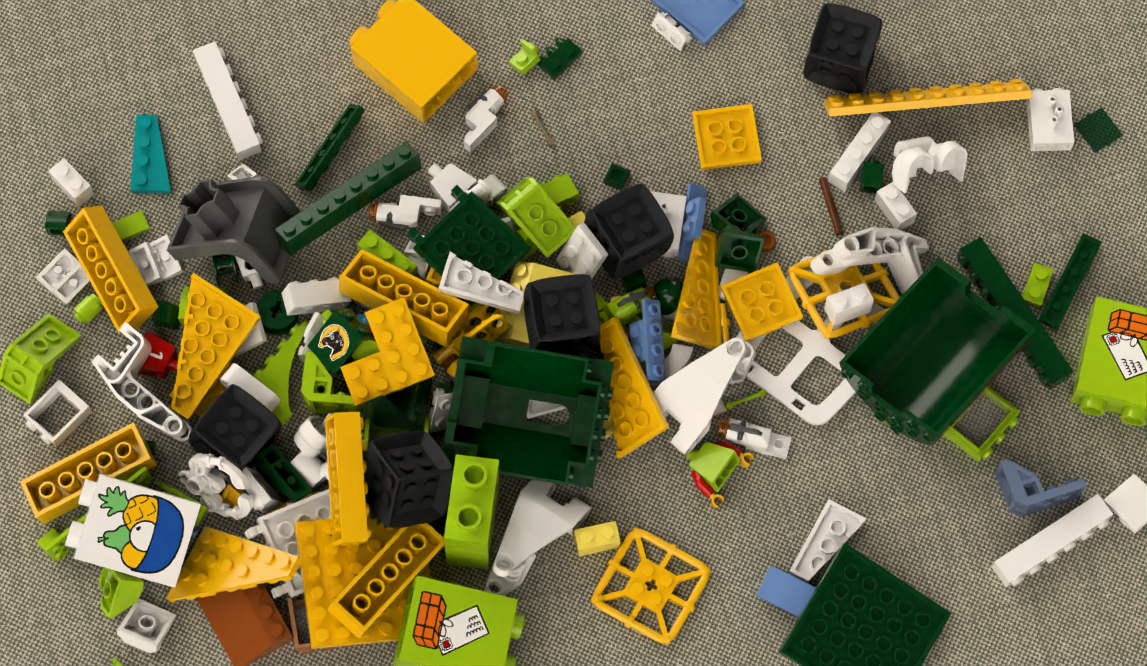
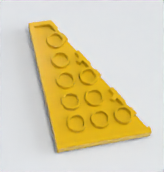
M195 273L191 275L184 331L177 364L176 383L174 384V396L171 403V409L188 421L191 420L261 319L260 315Z

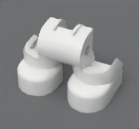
M925 136L899 141L895 145L893 156L896 159L893 164L892 177L894 185L903 193H907L909 179L916 177L917 168H923L929 174L933 173V168L937 172L948 170L960 182L963 181L967 151L957 142L947 141L936 144L931 137Z
M319 415L308 417L299 427L294 436V442L301 452L290 462L313 491L326 479L329 480L328 462L322 463L317 457L321 450L326 448V437L313 426L320 418Z

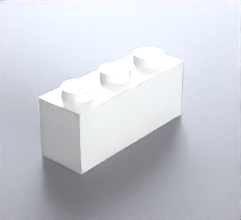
M336 277L325 281L313 279L305 283H299V281L290 282L282 291L287 316L325 312L327 309L335 311V309L346 308L351 302L350 297L339 292V279Z

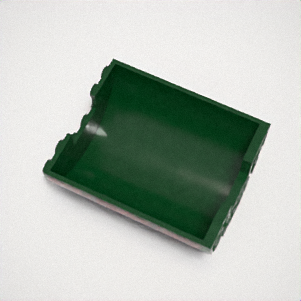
M938 257L839 362L841 367L840 373L857 395L875 412L874 416L881 422L885 420L893 432L898 435L901 433L921 444L934 445L1035 336L1037 329L1004 305L998 311L971 291V281Z

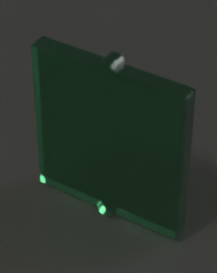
M1103 108L1098 109L1092 114H1087L1084 119L1074 125L1094 153L1106 146L1110 147L1112 142L1122 137V133Z

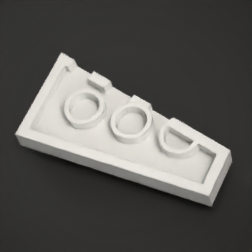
M449 252L438 292L519 314L523 302V291L503 280L499 281L485 270L481 271L474 267L472 263L466 260L463 261L456 257L454 253Z
M828 499L789 574L809 583L836 554L841 545L846 543L862 526L866 518Z

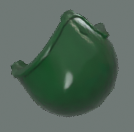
M665 277L659 280L653 287L652 299L660 301L662 315H670L678 308L683 284L677 278Z

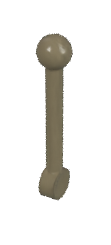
M532 110L530 114L536 119L545 135L547 145L553 146L555 141L547 133L538 116V111Z

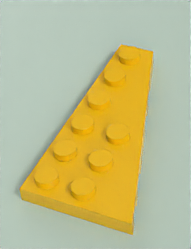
M702 229L701 238L693 240L671 337L714 350L722 345L718 267L714 265L717 240L716 233Z
M613 317L600 326L601 352L604 353V360L614 362L610 387H614L612 400L608 399L610 415L613 418L615 427L613 435L618 447L616 455L617 458H623L670 427L618 317Z

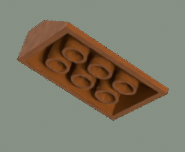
M263 583L257 584V587L237 589L233 592L222 591L217 592L213 596L196 598L233 666H249L294 640Z

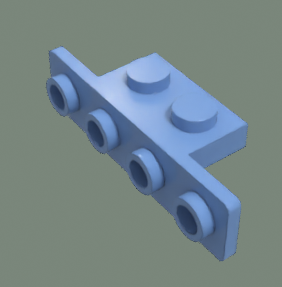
M694 183L688 185L678 260L686 263L689 261L693 240L701 238L707 201V189Z
M645 298L642 299L643 319L629 324L630 343L639 364L646 363L647 380L662 382L666 380L660 301Z

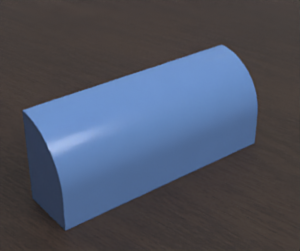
M771 565L756 596L799 617L816 587Z

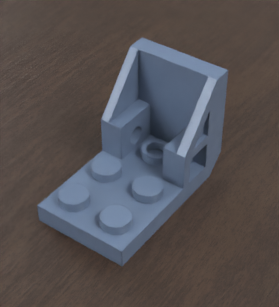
M1009 459L1001 461L994 473L1009 512L1019 517L1078 499L1087 487L1084 479L1077 481V478L1066 481L1065 485L1059 487L1052 485L1043 491L1037 475Z

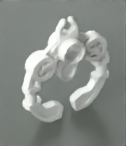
M197 453L188 462L190 471L183 470L178 473V476L182 477L180 482L186 485L190 493L201 496L200 503L209 507V512H216L223 517L228 518L230 516L234 517L235 520H240L247 516L254 508L255 504L252 496L245 493L238 498L239 507L230 508L229 504L223 503L219 493L226 487V484L222 478L211 474L209 470L214 466H218L219 470L230 475L231 482L235 488L245 489L249 486L243 472L233 463L226 460L225 457H214L213 454Z

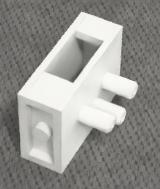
M1062 88L1045 91L1043 89H1033L1032 98L1026 99L1030 151L1071 150L1074 144L1070 90H1063Z
M650 191L668 218L674 233L671 247L662 256L666 258L678 257L686 196Z

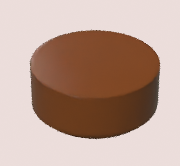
M770 231L759 232L757 235L765 237L761 252H770L776 243L774 234Z

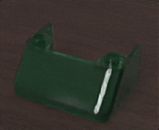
M433 377L387 395V398L381 395L357 405L356 409L378 427L409 431L421 429L425 423Z

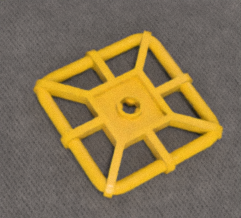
M812 257L789 267L787 272L802 300L803 308L807 309L816 327L826 339L836 338L860 328H868L870 324L877 322L900 298L888 278L887 270L883 269L880 263L871 264L875 272L864 277L857 265L850 266L838 274L817 275L804 270L811 267V261L815 258ZM798 277L818 283L823 293L809 297ZM876 280L881 281L890 298L873 293L868 283ZM865 283L874 299L873 302L890 307L867 317L866 315L859 316V320L833 330L834 326L831 321L828 327H826L814 305L825 301L828 296L843 291L842 285L852 288Z
M635 527L627 534L613 559H610L607 563L608 568L596 586L591 602L599 610L624 623L625 627L633 628L656 642L668 645L677 636L690 612H693L696 608L694 605L705 588L712 572L705 563L677 548L678 545L670 544L646 530ZM641 538L667 551L660 566L646 559ZM635 539L641 561L635 572H632L621 566L620 562ZM674 555L699 570L677 576L665 568ZM615 571L630 578L624 590L602 595ZM700 577L687 601L672 594L678 583ZM654 581L657 589L648 591L646 583ZM627 597L637 603L629 617L604 602ZM668 600L683 608L669 632H667L662 615V610ZM642 607L656 614L661 634L635 620Z

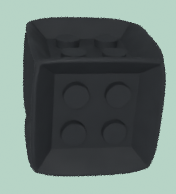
M825 3L820 11L811 38L809 54L804 65V77L818 85L842 92L862 93L873 62L876 43L880 37L882 20L875 15L839 4Z
M642 183L631 186L600 202L587 213L584 223L607 251L608 256L602 263V266L614 280L628 276L656 261L669 250L674 239V233L668 218L653 194Z
M574 274L549 277L530 282L526 285L523 298L530 348L574 355L588 352L598 346L600 341V319L596 294L590 275Z
M231 384L199 419L195 428L189 434L188 442L198 453L213 454L214 457H225L226 460L233 463L243 472L245 467L252 468L255 465L258 453L270 447L274 438L280 433L282 423L251 394L241 387ZM219 470L224 475L230 478V475H228L226 472Z
M411 431L380 437L370 442L364 458L366 461L364 482H367L368 493L365 495V500L377 518L389 528L409 527L441 518L446 512L450 499L453 467L449 458L435 439L426 432Z

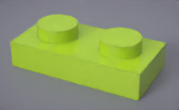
M1034 262L1022 296L1027 304L1041 308L1054 269Z

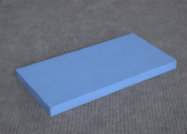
M650 0L664 13H668L677 24L690 32L704 46L745 6L743 0Z

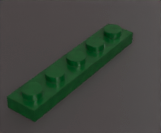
M349 104L295 182L294 185L299 190L311 191L317 185L318 179L328 169L332 158L339 153L343 142L349 138L354 126L360 122L361 116L365 111L360 105Z
M1084 233L1082 234L1038 320L1040 323L1057 331L1102 243L1101 241Z

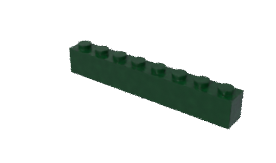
M406 141L277 227L275 232L278 244L292 256L421 169L419 153Z
M979 237L960 248L958 262L963 268L968 270L970 280L973 284L978 285L983 299L989 301L998 311L1003 305L1037 329L1035 336L1020 352H1024L1028 365L1039 374L1038 378L1041 384L1051 390L1068 380L1074 371L983 239Z

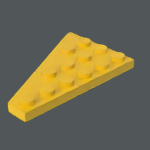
M204 526L180 571L176 587L171 588L166 599L171 603H175V601L182 599L193 600L197 597L213 596L217 592L222 591L233 592L237 589L257 587V584L266 582L273 584L280 580H292L303 560L298 556Z

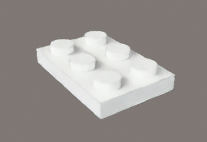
M582 223L577 226L556 261L564 271L590 275L592 279L608 256V253L588 226Z

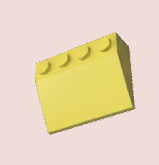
M518 262L514 267L509 284L524 292L526 285L530 282L549 277L574 275V273L537 263ZM523 298L519 314L501 310L500 314L505 316L508 327L504 333L496 338L498 342L530 348ZM498 320L496 328L503 324L502 320Z

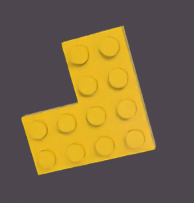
M404 297L365 312L380 352L340 367L356 407L435 377Z

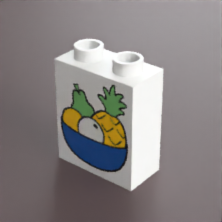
M100 473L97 482L85 479L78 504L89 507L84 524L72 521L65 542V546L75 548L74 559L175 588L201 504Z

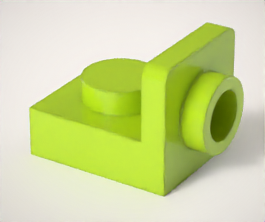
M522 39L520 43L523 49L508 62L512 68L524 76L540 61L537 46L532 42L528 43Z

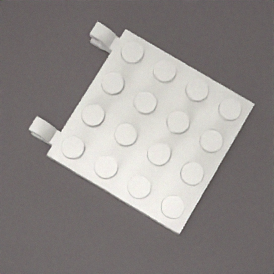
M329 489L257 518L258 525L244 532L247 540L263 534L268 547L299 557L294 524L300 521L331 519ZM300 566L292 580L283 581V585L275 587L270 591L273 599L285 593H289L290 598L304 593Z

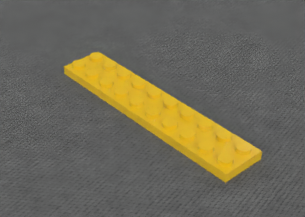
M1011 79L1008 83L991 81L990 84L985 85L975 82L963 87L960 84H953L949 88L932 86L929 87V90L911 88L907 92L890 90L889 93L881 94L879 91L870 92L869 95L862 96L860 93L849 94V97L831 95L828 99H824V108L829 116L1031 99L1032 90L1021 79Z

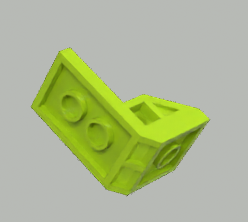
M525 177L495 203L502 212L525 232L546 258L570 239L576 229L532 177Z
M48 313L10 343L4 352L0 367V385L28 404H31L36 400L52 374L55 361L81 340L82 335Z
M306 352L301 393L304 404L312 413L360 412V417H375L374 401L356 407L352 396L344 392L336 393L333 387V378L319 358L313 352Z

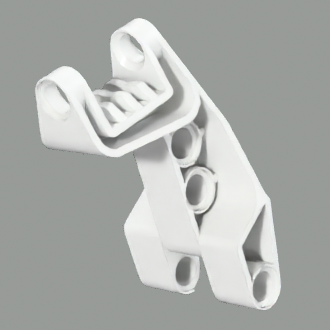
M871 227L845 236L834 245L833 249L819 254L811 261V269L817 275L841 273L850 266L887 262L900 292L904 294L924 273L921 268L922 264L919 261V254L927 252L929 247L926 239L895 228Z
M125 322L119 331L134 344L132 346L128 344L125 347L128 351L120 353L122 358L114 360L116 363L114 367L99 354L91 363L94 364L114 395L137 414L140 419L181 443L189 444V434L194 428L136 380V375L151 353L152 347L146 338ZM132 386H137L136 393L129 395V389ZM148 399H152V406L149 408H145V401ZM188 428L189 434L185 438H181V436L186 433Z
M733 338L662 381L654 391L655 398L664 417L666 418L670 414L681 424L679 426L680 430L670 443L683 455H688L710 430L712 417L728 383H739L746 377L756 355L755 347L752 344L739 338ZM735 342H740V344L732 348ZM747 346H749L751 349V354L749 357L744 358L747 352Z
M531 480L520 491L484 591L505 596L516 589L524 581L536 558L534 553L565 533L572 536L574 530L578 529L587 518L592 507L577 497L573 498L569 504L566 503L562 506L550 498L556 489L555 483ZM489 586H497L500 592H492Z

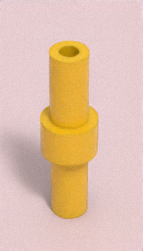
M721 303L722 344L730 340L729 329L731 326L730 319L727 318L726 304Z

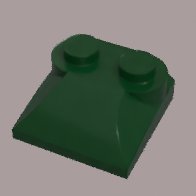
M738 193L712 211L710 215L712 226L720 233L727 225H735L741 231L753 233L767 220Z
M735 225L725 226L721 230L716 248L715 267L755 272L765 237L741 231Z

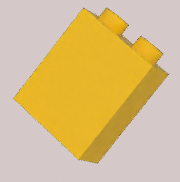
M387 0L377 13L379 19L370 28H367L365 25L361 26L350 38L349 44L351 45L353 64L424 124L478 70L477 52L416 0Z

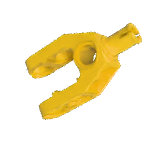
M480 304L468 313L467 320L447 347L443 346L435 353H432L437 363L442 364L443 361L453 354L459 356L462 336L475 338L477 333L485 332L486 337L482 340L493 341L507 330L508 323L505 316L500 314L501 309L497 308L495 312L487 313L486 309L488 306ZM472 318H480V322L477 325L469 324ZM495 320L503 321L500 327L495 328L492 326Z

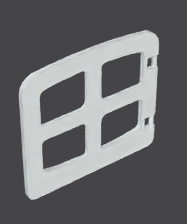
M806 256V257H804L800 262H802V261H804V260H807V259H809V258H812V257H811V256ZM811 267L804 269L806 271L814 273ZM788 275L786 281L795 300H797L799 295ZM798 277L805 290L815 283ZM842 285V290H843V291L850 288V287H845V285ZM873 302L871 312L865 315L867 317L885 309ZM829 317L824 321L826 327H828L830 322ZM800 321L783 327V329L798 339L803 347L781 374L773 376L753 361L751 364L753 369L747 373L746 377L763 390H766L768 394L787 408H790L806 422L812 425H822L827 423L856 392L848 381L844 379L819 405H813L791 389L792 384L815 357L824 358L840 371L839 362L845 357V354L830 343V339L824 338V335L818 329L811 330ZM843 323L835 325L833 330L841 327ZM741 332L735 337L745 341ZM766 335L751 340L748 343L752 344L756 350ZM735 342L732 348L740 344V342ZM747 346V352L744 358L749 357L751 354V349L749 346ZM796 399L805 405L802 410L792 404Z

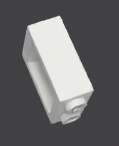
M59 379L23 416L27 421L25 425L31 431L35 432L37 430L41 434L40 438L48 446L52 444L57 448L92 411L82 399ZM61 395L79 412L53 437L36 419Z

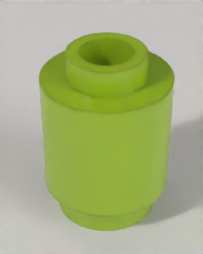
M92 293L90 296H86L73 309L75 312L73 316L81 324L84 322L89 324L102 311L103 304Z

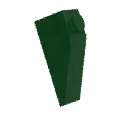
M275 444L257 454L254 467L270 485L292 501L297 502L312 493L311 487Z

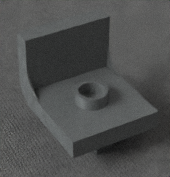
M249 177L222 182H214L213 179L199 181L197 185L192 187L190 192L182 195L178 205L182 214L167 248V252L175 260L221 254L233 255L248 262L267 284L281 282L291 256L278 244L275 229L301 211L276 183L261 177Z

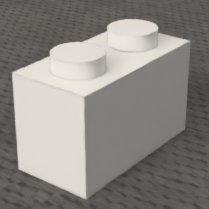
M64 158L48 171L52 180L78 207L94 195L91 185Z
M894 182L876 192L874 201L895 229L903 230L915 222L916 211L901 190L894 185Z
M865 283L828 296L824 310L832 325L835 326L870 313L874 299Z

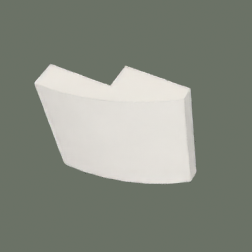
M168 234L151 243L144 242L129 250V254L147 287L185 272L181 261L175 260L167 252L171 240Z
M65 248L36 276V279L66 305L90 282L80 262Z
M1133 474L1103 501L1111 511L1119 516L1120 522L1135 534L1147 524V485Z

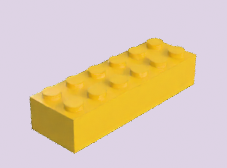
M103 206L84 207L65 228L63 233L118 333H122L119 329L125 322L135 330H138L155 312L158 305Z
M363 249L359 251L339 276V292L371 309L404 297L418 333L444 347H447L468 317V303L452 295L438 292L439 288Z
M335 412L325 418L333 546L360 545L367 542L371 535L370 525H367L369 505L365 500V495L368 493L367 482H364L366 461L363 460L362 454L365 451V441L361 439L364 421L360 417V412Z
M133 422L20 481L35 517L41 523L46 524L80 506L78 501L85 479L97 482L100 473L126 481L142 467L145 466L149 470L157 466V463L141 429Z
M428 523L401 528L339 594L327 610L360 639L444 547V537Z

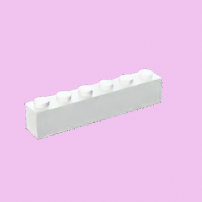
M212 42L194 49L193 53L239 161L262 152L260 144H263L259 132L255 133L253 127L256 126L252 115L247 116L245 111L248 109L245 99H240L238 95L241 91L237 81L233 82L230 77L233 75L230 65H225L223 59L226 56L222 47L218 48L216 42Z
M1097 494L994 561L992 569L1006 588L1011 584L1015 587L1024 581L1023 577L1028 573L1031 575L1037 573L1041 569L1040 565L1046 561L1050 564L1059 557L1058 554L1063 550L1068 552L1076 546L1075 542L1082 539V541H1085L1093 535L1092 531L1099 528L1102 530L1111 523L1109 520L1113 513L1099 494Z

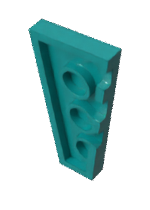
M136 114L130 185L131 193L172 194L157 115Z

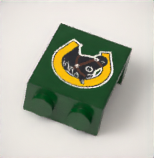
M348 308L335 309L308 344V347L334 375L343 374L340 367L347 365L346 362L362 341L372 340L374 336L369 332V328L356 318L352 310Z

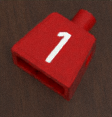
M147 331L144 338L149 341L152 349L138 374L166 379L170 370L177 372L178 359L176 357L178 352L173 345Z

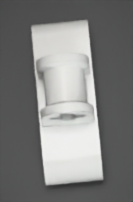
M491 174L484 180L479 179L478 184L472 189L466 190L465 193L468 195L472 191L490 208L506 194L508 189L494 174ZM457 201V202L450 208V211H451L458 203H460V201Z
M235 363L220 379V382L226 388L231 384L241 387L271 412L281 402V399L274 392Z

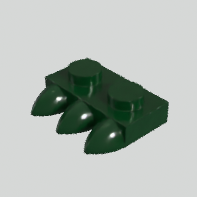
M555 38L557 49L546 47L548 58L539 56L538 66L554 81L582 55V50L570 39Z

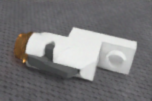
M500 85L486 90L467 105L468 112L465 120L466 125L472 130L464 137V149L470 154L497 126V117L495 115L509 96Z
M401 195L399 205L397 203H371L368 218L379 225L404 231L407 227H418L421 212L428 216L441 215L442 201Z
M732 418L722 419L718 435L723 436V439L745 445L746 450L787 459L792 438L771 433L772 429Z

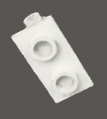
M658 12L651 26L681 51L685 42L688 44L692 40L691 33L686 31L681 25L676 28L677 22L668 13Z
M437 388L433 392L432 405L434 407H431L429 413V433L443 431L447 428L453 393L445 394L442 388Z

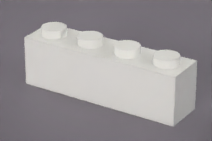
M878 112L872 113L831 170L828 182L846 192L863 168L864 161H868L889 131L891 120Z

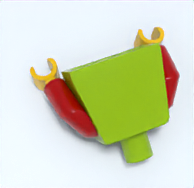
M728 441L714 442L713 444L705 442L699 450L694 448L686 455V458L691 460L689 466L692 470L691 476L696 487L707 498H711L712 507L719 508L714 503V499L719 498L724 503V498L721 495H715L714 492H719L739 462L742 467H749L750 464L744 458L752 461L753 455L749 452L743 454L742 450Z

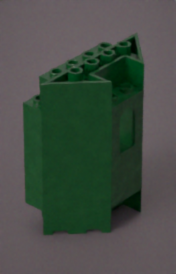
M462 336L443 451L451 464L455 463L456 454L498 459L499 473L503 475L593 488L597 462L601 463L603 450H599L600 441L604 442L606 436V429H603L604 420L608 421L610 408H606L607 400H612L614 387H610L614 362ZM529 400L565 406L569 411L568 421L563 425H552L526 420Z

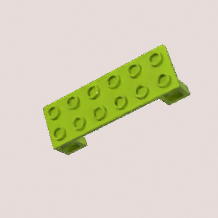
M144 466L126 481L149 488L153 479L148 469ZM86 514L83 515V516H82L79 520H77L76 522H80V523H83V524H84V520H85ZM70 527L60 535L52 528L37 541L53 562L63 559L68 554V550L72 548L65 546Z

